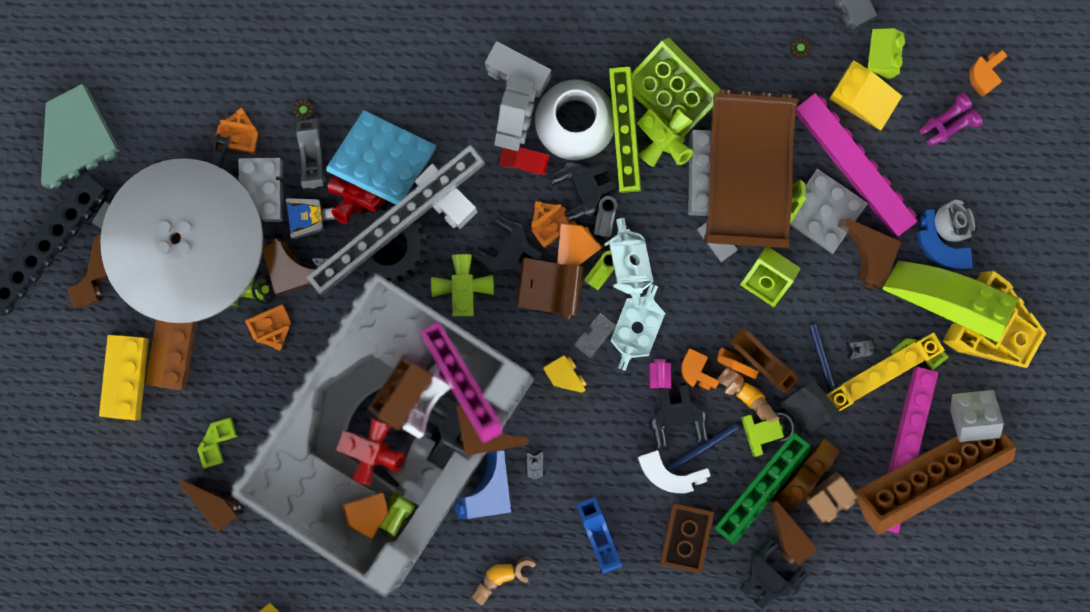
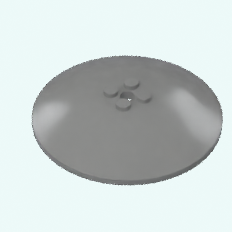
M196 159L166 160L153 164L135 174L119 189L110 203L101 231L102 261L109 281L116 292L138 312L153 319L170 323L201 321L213 317L230 307L251 284L260 264L263 249L261 218L249 192L227 171L216 165ZM175 233H179L181 236V241L178 244H173L171 241Z

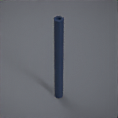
M817 324L809 326L828 392H831L836 386Z
M736 422L666 467L672 473L739 430V426Z

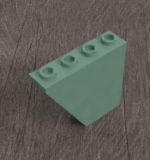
M81 84L46 102L41 184L43 187L56 189L62 185V181L68 178L69 180L75 179L80 176V172L83 170H92L102 160L109 161L117 156L116 153L120 152L85 85Z

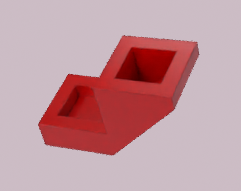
M520 147L518 151L503 148L499 165L520 169L528 173L545 175L549 155Z

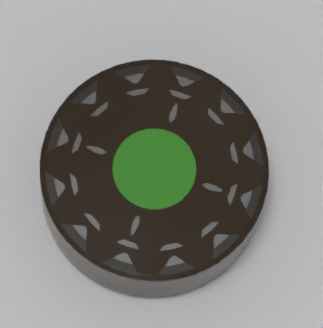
M796 38L790 45V52L797 59L807 57L811 51V44L806 38Z
M299 100L293 107V113L301 121L309 120L314 115V107L307 100Z

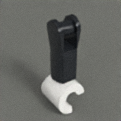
M217 133L209 160L210 164L222 169L231 137L225 138ZM219 144L224 145L223 151L217 150Z

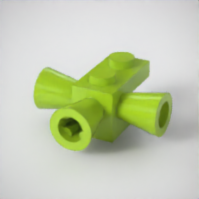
M650 108L637 124L651 138L653 143L641 151L639 156L652 167L655 166L663 151L670 153L677 165L686 163L692 157L693 151L682 144L686 139L679 132L694 122L693 118L683 109L678 108L670 124H667Z
M470 254L452 255L456 275H452V280L431 277L432 297L452 293L453 317L474 316V292L494 295L493 275L473 279V275H469L472 258Z

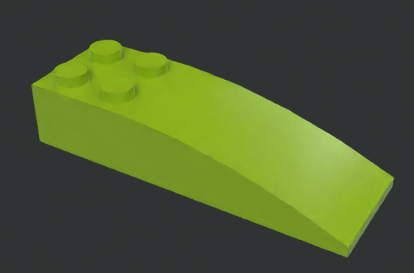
M905 261L897 262L883 287V290L997 342H999L1019 300L964 275L941 268Z

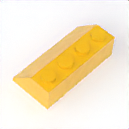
M108 335L99 417L141 420L149 339Z

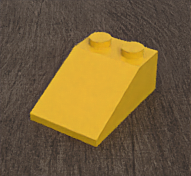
M853 61L829 100L881 131L902 96L872 71Z

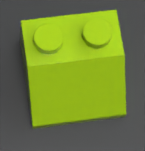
M895 28L872 30L868 70L886 79H892L900 73L902 49L905 44L904 33Z
M765 247L740 285L775 307L793 283L801 268L771 248Z

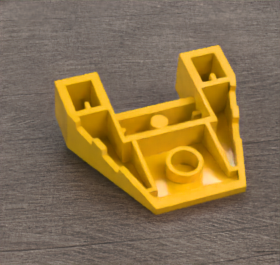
M995 271L981 272L977 281L1019 299L999 342L959 324H952L943 342L960 353L1027 368L1046 332L1034 315L1025 308L1021 297H1018L1012 290L1013 286L1010 282Z

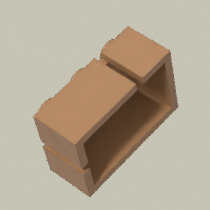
M835 472L814 487L812 492L805 498L822 522L825 520L830 522L838 516V510L841 508L846 510L854 505V500L857 496L838 472Z

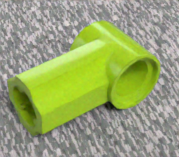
M606 251L602 254L599 261L584 279L596 290L601 288L614 270V265L607 266L604 263L606 256H612L611 251Z
M398 491L389 499L387 504L389 507L388 513L379 527L382 532L393 537L403 520L409 517L415 508V503L405 498Z

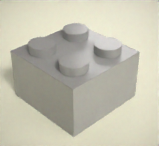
M994 390L952 395L950 411L959 442L1001 437L1004 423Z

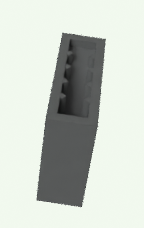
M427 431L420 438L411 433L408 435L398 452L404 453V461L398 472L395 473L389 468L386 469L403 488L418 497L424 491L421 483L423 469L435 445V442L430 439L432 435Z

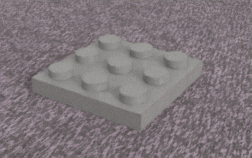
M816 169L805 185L806 200L790 225L833 254L847 234L843 229L837 227L839 220L848 218L856 221L868 203L819 169Z

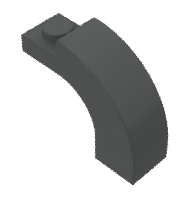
M317 119L297 121L296 134L301 154L302 188L323 186L325 169Z

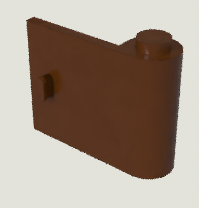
M523 258L516 307L561 314L560 318L572 320L573 316H577L584 267Z

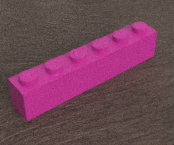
M440 322L420 331L425 346L483 443L502 433L498 418Z

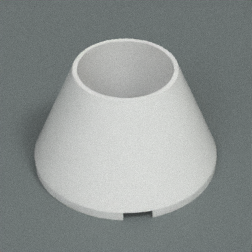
M568 80L556 84L543 95L536 109L535 125L539 139L551 153L563 159L582 160L597 155L609 144L614 134L612 101L601 88L584 80ZM569 101H582L592 108L596 120L586 131L579 133L569 132L562 128L556 119L559 108Z

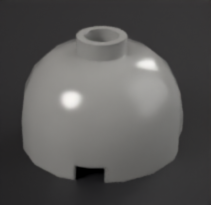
M953 200L942 205L935 215L936 230L947 241L959 242L972 236L971 231L975 230L973 214L969 208L965 209L962 205L965 203L960 200Z

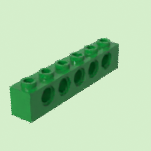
M793 432L714 529L735 545L812 451L811 446Z

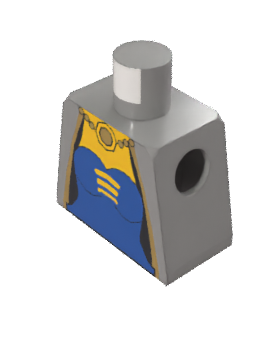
M286 199L292 239L324 231V221L335 219L331 213L334 207L322 209V202L320 200Z

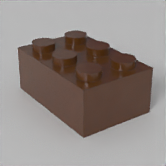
M402 355L368 409L379 419L399 430L401 426L403 427L408 422V415L412 409L419 405L421 395L430 388L434 376Z
M671 503L659 564L702 574L714 512Z

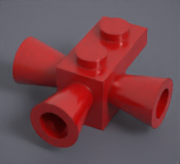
M336 175L328 183L329 193L341 195L344 198L343 202L331 210L335 219L343 224L348 223L354 211L363 215L369 209L376 213L386 201Z
M372 418L369 438H364L347 430L342 432L337 451L361 460L351 477L354 481L371 485L374 465H384L396 473L403 464L404 453L388 450L390 445L382 442L391 425L383 420Z

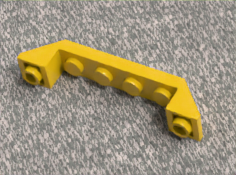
M931 333L849 379L826 395L838 410L841 411L853 404L855 400L945 350L935 333Z

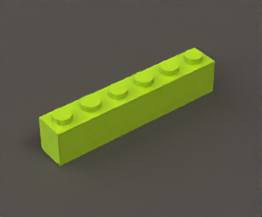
M610 68L619 191L621 193L641 191L631 68Z

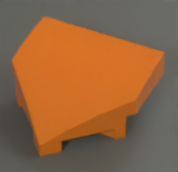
M240 108L232 116L220 121L221 124L218 125L217 133L225 138L231 137L229 150L255 154L259 134L244 110ZM219 144L218 147L223 148L224 145Z
M535 201L531 225L532 233L545 249L560 238L561 224L568 223L567 217L564 215L566 208L559 204L552 205ZM575 220L570 223V224H576V225H577V223L575 222Z
M562 223L557 264L579 266L603 247L599 242L597 243L589 232L588 227Z
M283 303L245 320L256 342L271 346L281 351L291 324Z
M724 348L719 349L717 361L756 379L758 371L743 365V358Z
M383 492L342 505L348 527L369 539L373 538L388 513Z

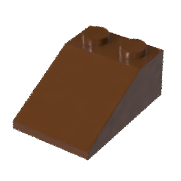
M191 479L178 482L217 532L224 530L244 514L241 511L242 505L236 499L232 500L231 497Z
M771 500L769 506L779 545L783 550L781 554L791 564L801 565L818 548L777 501Z

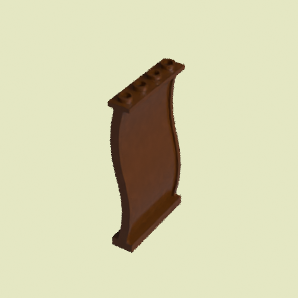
M719 90V93L713 95L709 197L704 243L789 248L793 181V140L798 99L792 98L793 95L780 94V97H772V93H760V96H753L752 92L749 91L731 94V90Z

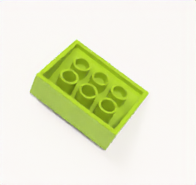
M670 38L661 41L632 73L633 95L648 110L650 108L653 109L667 124H670L678 108L683 109L693 118L694 122L679 132L683 137L713 109V95L721 90Z

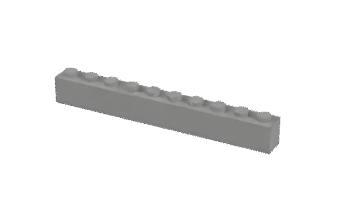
M471 145L311 273L307 277L319 294L328 292L484 166V161Z

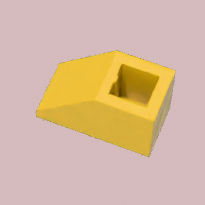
M564 355L543 368L553 386L580 393L586 391L584 386L587 384L581 374L579 376L575 374L573 369L576 366L570 357L566 359Z

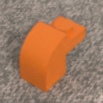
M1003 50L998 54L994 51L985 60L981 56L970 69V82L981 97L985 96L1002 82L992 68L1007 57Z
M690 348L687 350L681 363V375L684 381L691 387H694L696 381H699V386L706 390L716 389L719 381L701 372L708 357Z

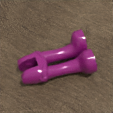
M964 92L956 96L955 104L937 117L929 118L928 122L920 128L919 132L921 135L931 131L935 126L940 132L926 141L928 146L940 142L944 143L949 136L964 127L972 126L976 128L983 125V120L979 113L972 109L947 127L943 126L950 119L972 108V103Z

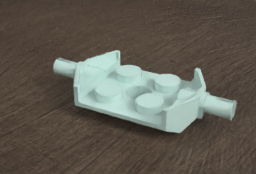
M620 218L616 220L618 234L605 243V246L610 244L617 284L613 286L627 294H631L634 307L642 306L640 294L643 293L642 290L653 283L646 243L641 234L630 232V229L626 230L625 218ZM630 256L635 258L636 265L630 262Z
M653 284L649 286L646 295L641 297L642 306L634 307L633 299H626L611 338V343L622 354L617 368H622L624 371H626L631 358L649 356L665 316L664 311L654 301L658 287L654 286L653 288ZM634 322L642 323L643 331L636 334L632 331L631 327Z

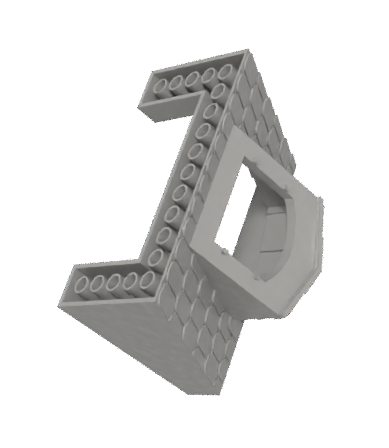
M376 275L374 278L370 277L364 287L366 288L362 296L359 295L353 303L355 308L351 314L347 313L342 319L341 324L343 326L339 332L335 331L329 339L331 344L328 349L322 350L317 358L319 362L315 368H311L306 374L305 379L307 381L303 387L299 386L294 392L293 397L295 399L291 405L287 404L281 413L283 417L280 422H276L269 431L271 436L267 442L263 441L258 447L257 452L259 454L255 460L251 459L245 467L247 472L244 477H239L233 486L235 490L232 495L386 596L401 586L456 501L455 498H458L486 453L471 455L472 457L467 461L454 451H446L441 439L428 460L436 464L443 471L421 505L419 506L415 503L413 512L403 520L394 537L382 532L378 528L373 538L369 539L348 527L342 505L383 492L387 506L391 496L398 490L375 473L372 474L371 485L352 480L351 477L359 463L348 455L337 451L343 430L348 431L352 417L358 407L366 398L382 388L402 355L426 371L436 364L423 342L420 331L437 322H440L491 409L498 414L497 418L501 429L534 381V378L517 365ZM451 388L443 394L454 402H458ZM436 401L432 408L443 417H446L450 410L438 401Z

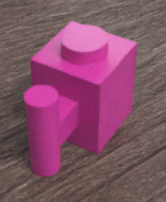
M654 359V363L649 364V388H671V363H666V359Z

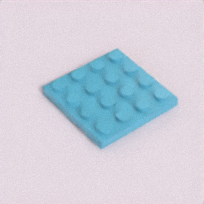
M363 110L328 164L326 171L397 205L408 196L415 184V180L420 176L434 153L436 145Z

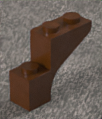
M101 234L94 237L86 276L78 284L67 288L73 308L80 309L102 301L100 297L103 295L102 289L96 282L108 278L102 261Z
M742 327L729 342L747 363L761 372L771 384L785 394L799 380L789 367L778 360L745 328Z
M823 438L813 448L805 462L780 490L774 500L791 512L812 492L821 475L832 466L840 450Z

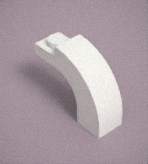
M434 364L427 371L434 376L430 388L423 392L419 405L412 409L408 415V422L402 427L418 438L422 437L425 433L428 416L434 404L450 389L437 364Z
M658 450L638 457L640 466L647 478L656 486L669 492H692L694 490L691 483L695 482V485L707 482L706 478L710 477L708 468L683 476L671 474L663 466Z

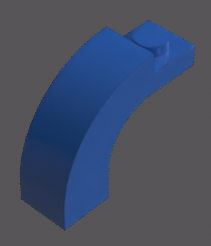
M935 209L922 212L923 215H920L921 228L924 227V231L917 232L916 236L925 256L934 264L948 270L972 269L971 248L955 249L946 246L937 235Z
M596 497L576 504L602 573L605 574L622 567Z

